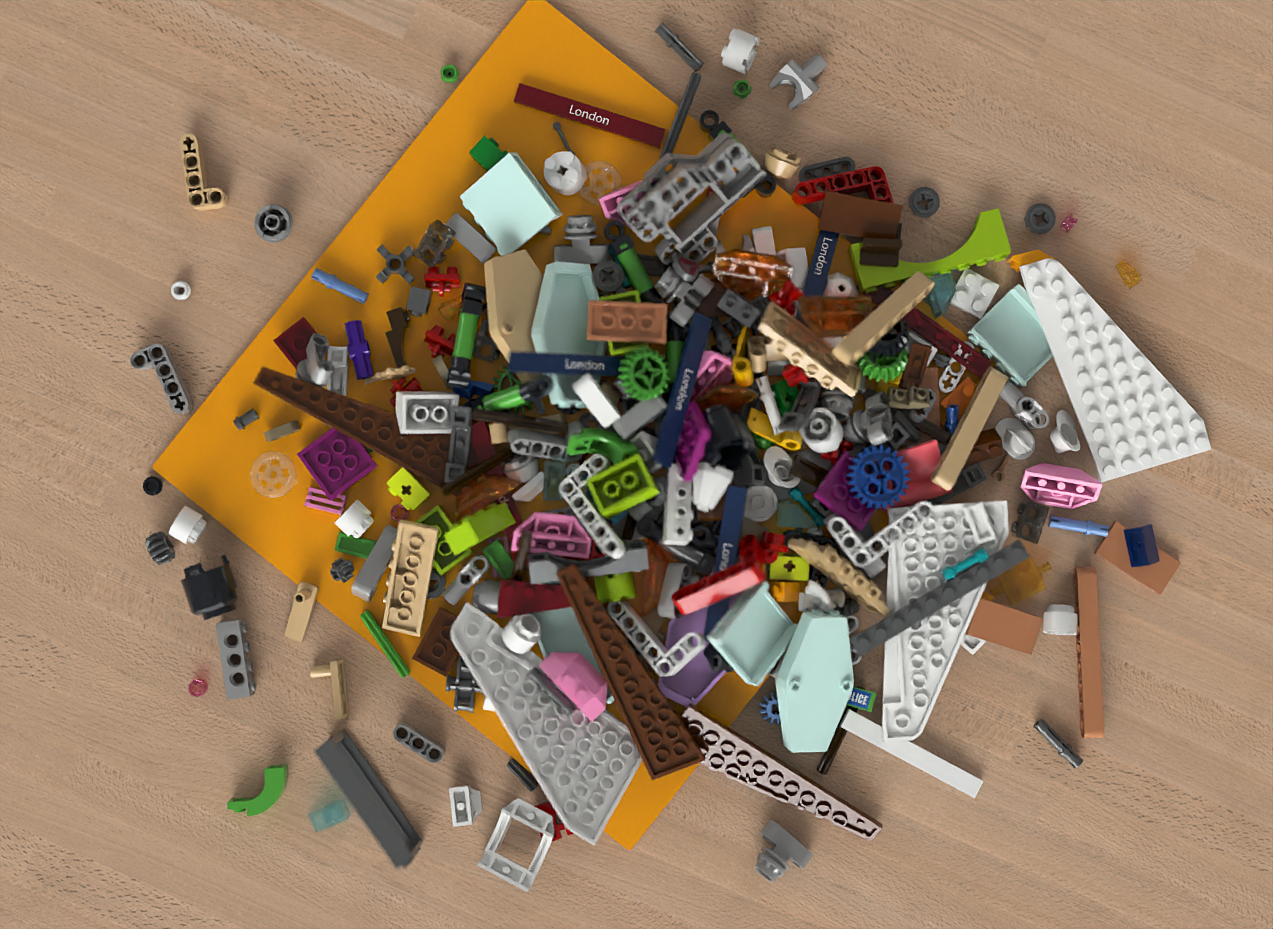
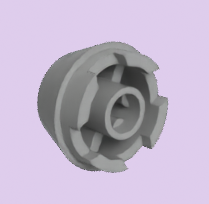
M270 204L258 211L254 226L257 234L263 240L279 242L290 234L293 220L286 208L281 205Z
M516 454L501 463L503 467L502 472L515 484L529 482L539 473L538 457Z

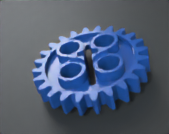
M879 445L877 450L875 446H870V451L864 448L863 454L860 452L856 453L858 459H851L855 465L848 466L852 473L846 474V476L851 477L852 480L848 481L847 484L853 485L849 490L850 492L856 491L854 499L861 497L860 504H864L867 501L866 506L868 508L873 505L874 509H879L881 505L882 509L887 508V504L894 506V501L900 502L901 500L898 495H906L903 489L909 488L905 481H909L910 478L905 477V474L909 473L910 470H904L907 463L900 462L903 456L896 457V450L890 453V447H886L883 451V445ZM884 461H887L889 464L887 471L883 469ZM866 464L869 465L871 469L869 474H866L864 472V466ZM881 475V479L876 480V476ZM888 480H890L893 484L891 490H889L886 486ZM870 483L874 486V492L872 494L868 491V485Z

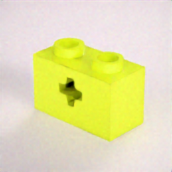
M404 467L387 482L389 485L387 489L395 497L398 495L403 500L401 504L407 510L412 509L416 511L432 495ZM405 486L412 487L410 489V491L412 492L411 494L404 493L406 491L404 488Z
M778 552L777 560L769 564L771 567L768 571L769 579L809 580V562L798 553H793V556H786L785 552ZM788 561L794 564V568H790V571L784 567V564H788Z

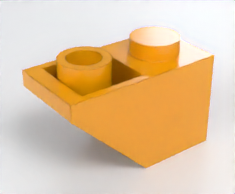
M1038 249L1013 255L1006 262L1010 264V268L1019 272L1020 266L1044 259H1055Z
M766 581L770 586L767 591L775 601H799L800 582Z

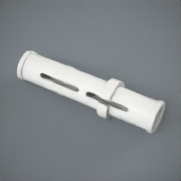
M764 376L756 379L755 381L761 394L760 399L764 402L774 435L786 431L778 429L782 418L774 398L775 392H772L768 377Z

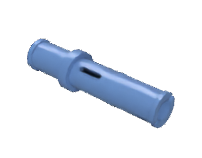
M316 268L312 274L311 279L362 304L368 298L369 293L338 279L334 274L330 275L319 268Z
M1053 515L1049 517L1050 523H1048V527L1083 532L1084 535L1094 534L1107 537L1109 532L1106 531L1109 529V525L1092 523L1091 520L1085 522Z

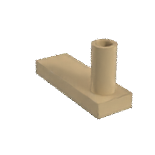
M304 581L299 582L297 592L293 596L294 603L285 630V637L300 642L304 641L319 586Z
M336 659L330 661V665L311 666V678L331 676L335 719L348 717L344 660Z

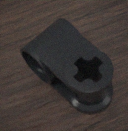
M709 642L703 653L713 671L725 670L726 672H733L734 668L716 647Z

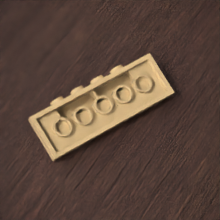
M771 302L766 308L759 329L772 338L770 345L774 347V350L778 354H783L789 358L793 365H798L804 369L808 376L819 380L824 388L832 390L838 386L843 392L853 397L857 393L863 369L859 370L855 362L851 366H847L833 355V350L835 349L833 346L774 302Z
M402 519L399 522L397 539H394L392 545L394 557H391L389 568L392 569L391 575H388L386 586H389L383 600V603L386 604L383 629L420 637L439 528Z
M793 538L789 540L787 545L867 611L883 616L889 614L891 610L885 606L886 602L879 598L882 592L877 588V584L869 579L866 580L863 576L864 574L856 568L853 569L847 559L838 557L835 549L828 545L826 547L819 546L810 540L806 542L801 538L799 540Z

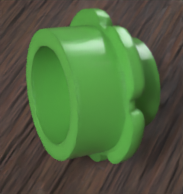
M451 64L444 66L440 71L441 79L446 83L456 82L459 76L458 69Z
M738 80L734 83L733 94L744 99L751 93V86L748 81Z

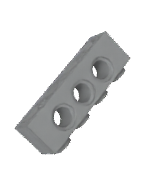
M243 619L216 623L227 700L254 695L256 682L254 679L252 680L253 663L251 660L249 661L250 643L246 641L245 634L248 632L246 622ZM232 634L236 635L238 638V643L236 645L232 644L230 641V637ZM234 654H238L241 657L239 664L234 662ZM237 673H241L244 676L242 683L237 681Z

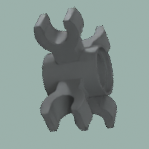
M383 245L376 249L386 259V268L376 276L382 284L392 274H400L409 284L415 280L405 269V262L416 253L410 245L400 255H392ZM394 260H400L401 264L397 269H392L391 267Z

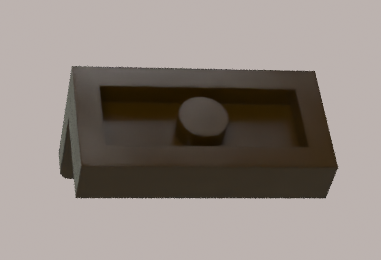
M863 238L860 242V265L898 267L902 240Z

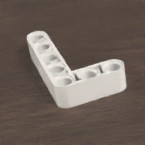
M594 454L560 483L559 490L602 551L617 559L624 555L625 545L586 492L590 488L586 480L583 481L586 474H588L587 479L612 467L609 459L601 454ZM603 461V465L598 468L599 463ZM573 486V491L569 493L570 487ZM584 500L583 506L579 508L580 502ZM595 515L594 520L590 522V517ZM605 529L604 536L600 537L602 530ZM616 544V549L611 552L612 546Z
M929 502L916 503L863 544L842 518H831L827 523V529L850 561L856 566L864 567L933 515L934 508ZM921 505H925L928 509L925 516L919 513ZM905 517H910L912 520V525L909 528H906L903 524ZM836 520L842 526L838 532L832 529V523ZM891 528L896 531V537L893 540L887 536ZM848 536L853 539V545L849 548L844 545V539ZM875 540L881 544V548L877 552L871 546ZM859 552L865 555L863 563L856 561V555Z
M621 600L608 604L607 609L610 616L660 676L675 675L706 645V637L702 633H688L668 651L629 602ZM618 604L621 605V612H620V613H618V611H617V605H618ZM630 618L633 620L634 623L632 628L629 626L628 623ZM642 633H644L646 637L644 642H642L640 638ZM694 636L698 640L696 646L692 644V639ZM654 648H656L658 651L656 657H654L653 655ZM680 649L684 653L683 659H680L678 656ZM666 662L670 665L669 672L665 670Z

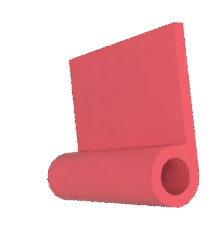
M936 439L897 452L896 457L903 456L900 462L907 463L904 470H910L909 473L905 474V477L910 478L909 481H905L909 488L903 489L906 494L905 496L898 495L901 500L900 502L894 501V506L887 504V508L884 509L880 505V510H885L887 514L888 508L908 507L918 502H924L953 492L952 488L947 491L930 480L941 458ZM884 461L883 469L886 471L889 469V464L887 461ZM888 480L886 485L889 487V490H891L893 484L890 480Z

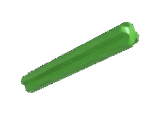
M367 610L362 613L360 618L400 677L403 678L410 673L409 668L371 612Z

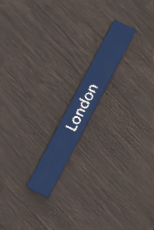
M820 230L803 289L804 296L799 303L795 318L811 331L815 325L840 233Z
M693 313L652 458V462L667 468L672 466L713 320L699 313Z
M510 351L509 372L585 375L590 373L592 376L619 377L622 375V372L618 369L623 367L620 362L626 359L625 357Z
M728 485L714 574L735 565L737 562L748 488ZM731 596L708 605L704 636L707 641H710L707 637L729 610Z

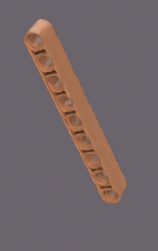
M1094 566L1074 567L1075 614H1078L1076 650L1080 732L1082 738H1103L1104 717L1097 572Z

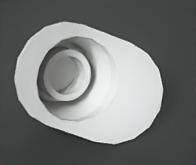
M1060 410L1056 414L1057 426L1050 434L1055 451L1058 454L1069 450L1077 452L1080 450V443L1075 423L1068 412Z
M1004 418L998 422L995 430L1002 439L1004 450L1012 458L1018 460L1031 456L1035 449V439L1028 429L1014 418Z
M777 446L767 449L764 454V464L768 470L771 482L777 486L792 488L799 484L801 479L789 473L793 460L788 454Z

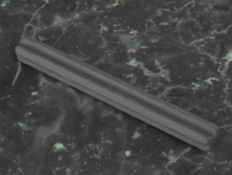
M692 72L659 160L666 153H673L701 80L699 73Z

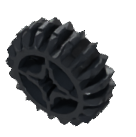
M867 312L865 316L860 319L859 324L863 320H865L870 315V313ZM902 318L869 348L870 355L877 353V357H879L880 354H883L886 358L888 354L893 357L896 353L900 354L902 349H905L907 346V341L910 338V327H907V321H903Z

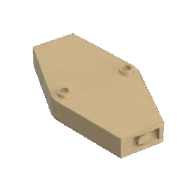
M525 249L492 258L484 263L489 331L493 341L509 363L510 351L536 352L532 339V326L543 275ZM515 372L522 383L543 375L542 373Z

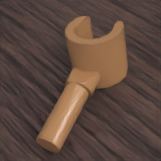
M1004 455V458L998 469H995L992 472L993 478L995 477L996 473L1000 472L1001 477L999 478V481H1002L1004 479L1005 474L1003 473V470L1009 456Z

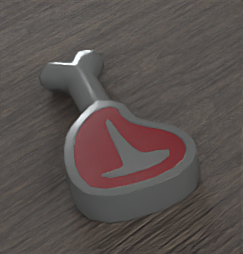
M677 257L672 262L676 273L688 282H692L700 273H710L712 275H718L719 273L718 268L711 261L707 265H699L689 258Z

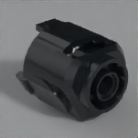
M727 404L711 406L702 412L710 429V438L704 445L705 459L710 465H724L731 472L741 469L740 459L746 457L751 451L756 450L755 441L743 415L732 411L731 407Z
M226 555L221 556L223 566L204 571L202 564L198 563L183 569L186 578L180 581L191 612L196 616L202 614L204 620L236 609L235 602L238 598L235 588L237 585L229 565L230 561L227 560Z

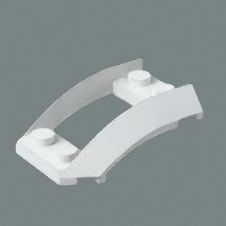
M519 798L514 800L511 804L502 808L494 832L477 866L529 892L554 836L553 816ZM512 818L544 834L529 869L497 853Z

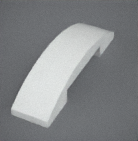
M329 346L327 361H332L333 371L327 382V390L347 396L348 347Z

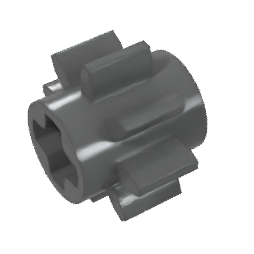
M339 558L331 564L330 574L335 581L341 580L345 583L354 576L352 574L354 566L351 561L347 559L343 561L342 558Z

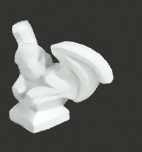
M809 580V585L805 587V593L799 592V611L811 612L812 609L828 612V610L831 611L836 607L835 604L839 607L844 606L845 594L838 587L834 588V590H824L819 584Z

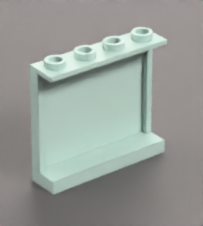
M517 152L507 154L460 196L463 206L471 211L475 222L483 227L486 231L485 235L490 241L494 242L501 256L517 251L548 223L562 215L561 211Z
M1020 284L1014 286L966 333L969 336V341L973 345L978 346L982 350V354L996 364V369L1004 373L1009 378L1008 380L1018 388L1024 387L1027 384L1026 382L1053 356L1034 306L1030 301L1027 291Z
M766 581L745 589L707 637L745 683L758 686L764 680V677L775 666L780 656L787 650L798 625L791 621L769 594L767 589L770 586Z

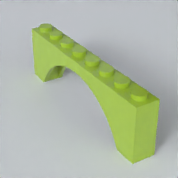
M999 208L981 212L976 217L972 233L966 243L953 254L937 261L912 263L899 260L898 267L860 265V242L851 244L848 249L860 293L866 291V294L877 292V288L883 286L885 289H891L896 287L898 283L903 282L904 284L917 271L930 279L934 274L940 273V276L951 273V270L958 269V271L969 269L970 265L974 264L977 267L988 264V261L994 259L995 262L1003 261L1011 253Z

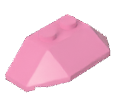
M654 178L651 184L656 183L658 178ZM643 179L616 189L599 198L605 217L611 220H618L623 225L630 227L618 213L617 205ZM669 189L665 190L662 196L667 195ZM645 191L638 192L636 199L640 201L646 195ZM624 205L622 213L626 214L631 209V205ZM635 215L632 217L635 222L639 220Z
M704 350L690 398L691 402H697L698 405L715 399L734 378L731 358L714 351Z
M1040 463L1025 469L1020 487L1034 503L1073 509L1089 502L1097 501L1102 483L1081 469Z
M535 512L514 530L511 547L513 551H518L522 532L526 531L532 533L529 552L539 553L548 551L553 555L589 558L592 539L575 516Z
M551 652L538 665L591 722L606 709L607 682L581 653Z

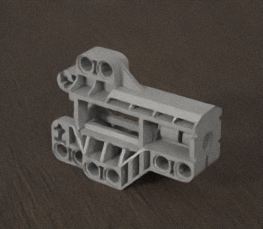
M721 133L697 156L666 153L644 174L643 181L618 203L617 211L643 241H651L662 233L665 238L656 246L655 253L664 264L669 265L668 263L682 255L696 263H700L717 247L718 240L716 234L719 218L764 178L766 173L744 146L728 133ZM672 164L671 169L668 170V171H665L666 167H667L668 165ZM683 176V180L677 183V179ZM654 178H658L656 183L651 184ZM707 186H710L714 192L671 230L667 223ZM669 189L667 195L662 196V193ZM645 191L646 195L640 201L637 200L638 192ZM624 205H631V209L626 214L622 213ZM634 215L639 219L637 222L632 218ZM648 229L650 233L648 235L644 234V230ZM707 237H710L706 243H703ZM695 250V253L689 256L690 252Z

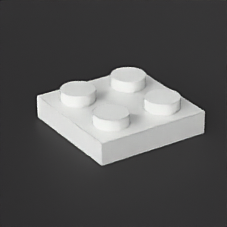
M970 269L963 270L946 302L980 320L999 285Z

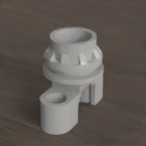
M568 216V222L564 227V231L568 232V234L564 235V239L572 240V245L553 246L554 262L590 264L610 261L609 244H590V239L598 237L597 233H593V231H597V226L593 222V216Z
M669 267L654 287L659 291L663 299L668 297L667 303H670L672 299L677 302V305L668 317L683 327L715 283L700 273L690 285L675 270Z
M313 334L306 348L307 359L299 362L295 373L297 379L322 388L326 386L333 371L332 361L325 360V355L329 349V343L325 336L321 334Z
M863 374L855 395L866 392V376H863ZM821 386L820 392H824L820 395L821 407L833 413L838 421L847 420L849 412L853 409L854 396L851 397L838 386L832 390Z
M883 391L866 399V411H855L842 424L843 436L847 442L853 445L871 442L877 446L892 438L891 407L887 406V394Z
M770 819L759 834L772 847L770 849L767 847L761 849L763 853L760 852L758 854L757 863L754 865V868L764 878L774 883L777 878L784 876L786 873L784 870L788 871L790 869L787 860L803 870L813 854L779 824Z

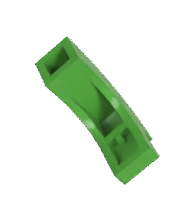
M582 428L581 433L570 436L566 452L569 455L582 453L601 454L617 465L638 454L639 449L630 441H623L620 435L598 428Z
M288 765L267 766L264 769L265 785L261 794L250 798H232L227 802V810L234 809V812H244L247 809V816H254L269 809L279 800L286 788Z

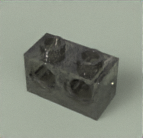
M437 219L429 225L413 255L431 268L436 264L440 265L446 258V250H449L455 242L453 238L456 232Z
M483 319L475 338L472 357L493 364L494 361H498L501 351L498 350L499 348L493 339L488 336L489 321ZM485 346L491 347V354L489 356H483L481 353Z
M1023 500V503H1020L1017 508V514H1019L1017 521H1014L1011 526L1012 537L1032 544H1038L1050 508L1029 500ZM1030 507H1033L1036 511L1035 516L1032 518L1028 515ZM1025 525L1030 530L1026 536L1022 534V527Z

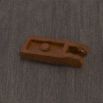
M912 341L900 389L906 390L908 381L914 382V387H919L922 383L932 346Z

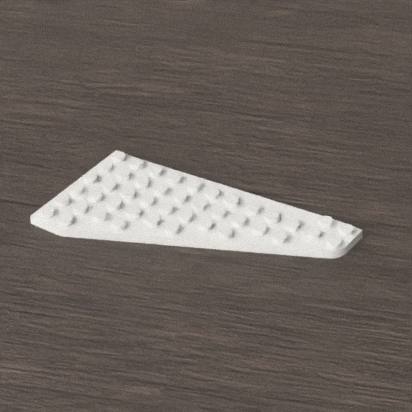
M1044 259L1019 267L1027 294L1034 306L1092 454L1100 482L1211 450L1203 419L1061 263L1053 259Z
M1007 501L983 502L996 538L978 545L975 542L963 507L976 502L932 505L934 508L933 515L888 549L886 606L891 611L887 616L947 582L948 580L945 579L941 572L945 567L949 565L952 567L974 555V552L981 548H984L988 557L1001 550L1009 533ZM920 506L919 513L925 516L928 509L926 506ZM911 507L888 508L889 524ZM905 517L903 520L906 528L912 525L910 517ZM891 528L889 529V539L893 540L896 537V531ZM979 561L976 562V563H974V564H972L971 566H969V567H967V568L961 570L960 572L956 573L955 575H956V576L959 575L960 573L964 572L965 570H967V569L971 568L972 566L976 565L977 563H979ZM987 582L885 642L882 704L884 742L914 740L923 732Z
M466 603L451 627L452 642L565 827L592 845H595L642 762V758L626 724L606 709L593 722L578 707L570 716H567L527 676L529 671L536 666L543 675L549 678L538 667L543 660L531 650L526 653L512 651L503 641V629L486 614Z

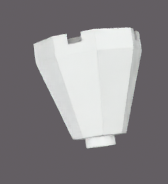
M839 272L829 275L821 299V307L832 313H839L852 308L858 295L853 279Z
M698 462V472L693 476L694 504L697 505L698 510L708 512L709 509L713 510L723 497L728 485L732 484L734 475L733 472L716 466L714 468L710 467L709 463Z

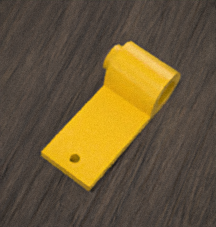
M743 326L741 335L738 337L735 356L731 364L735 382L740 387L750 386L754 381L751 363L745 358L747 354V339L750 337L747 326Z
M754 408L750 409L747 419L750 431L786 449L798 450L801 448L803 438L799 430H786L774 435L768 415Z

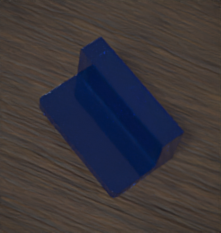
M1152 524L1124 530L1131 568L1147 566L1160 561Z

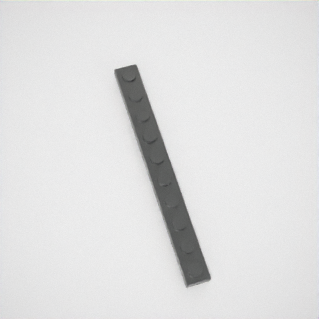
M1018 539L989 556L985 561L977 563L850 638V641L859 656H862L1030 556Z

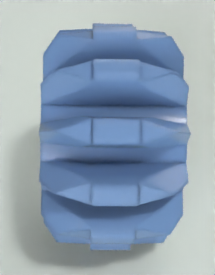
M770 692L771 698L769 699L764 695L763 698L767 702L759 703L765 707L760 709L759 712L762 714L766 713L762 717L763 720H767L770 717L769 724H773L774 719H776V723L779 725L781 723L779 711L775 712L774 710V712H771L773 710L771 706L773 704L777 706L778 698L777 696L775 697L774 692Z

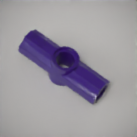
M354 320L344 323L349 342L348 351L354 363L357 380L374 376L370 360V346L365 338L362 321Z

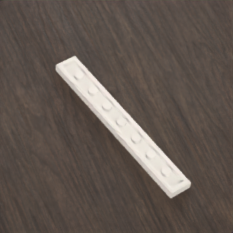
M850 709L847 710L839 725L973 798L976 797L984 782L910 741L884 742L882 726Z

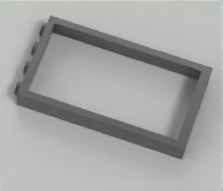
M342 729L315 749L314 752L395 868L398 869L400 866L405 868L413 862V859L416 857L415 855L419 853L418 851L421 849L420 846L423 840L347 731Z

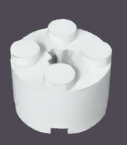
M733 28L729 36V45H725L721 53V57H723L722 63L728 68L746 74V70L750 69L757 54L754 48L755 45L759 46L760 38Z
M565 151L557 152L545 160L544 177L555 191L563 195H573L582 189V185L587 179V171L574 154Z
M815 408L806 423L799 429V433L813 451L826 453L838 449L843 438V427L828 409Z

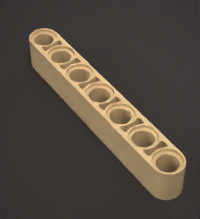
M917 271L840 341L833 350V355L847 366H851L933 289L935 282Z
M989 367L981 378L930 480L947 491L956 482L1008 377L993 367Z

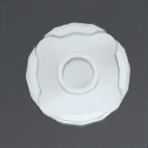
M767 485L746 487L748 488L744 516L754 522H762L771 518L778 505L777 496L774 491Z

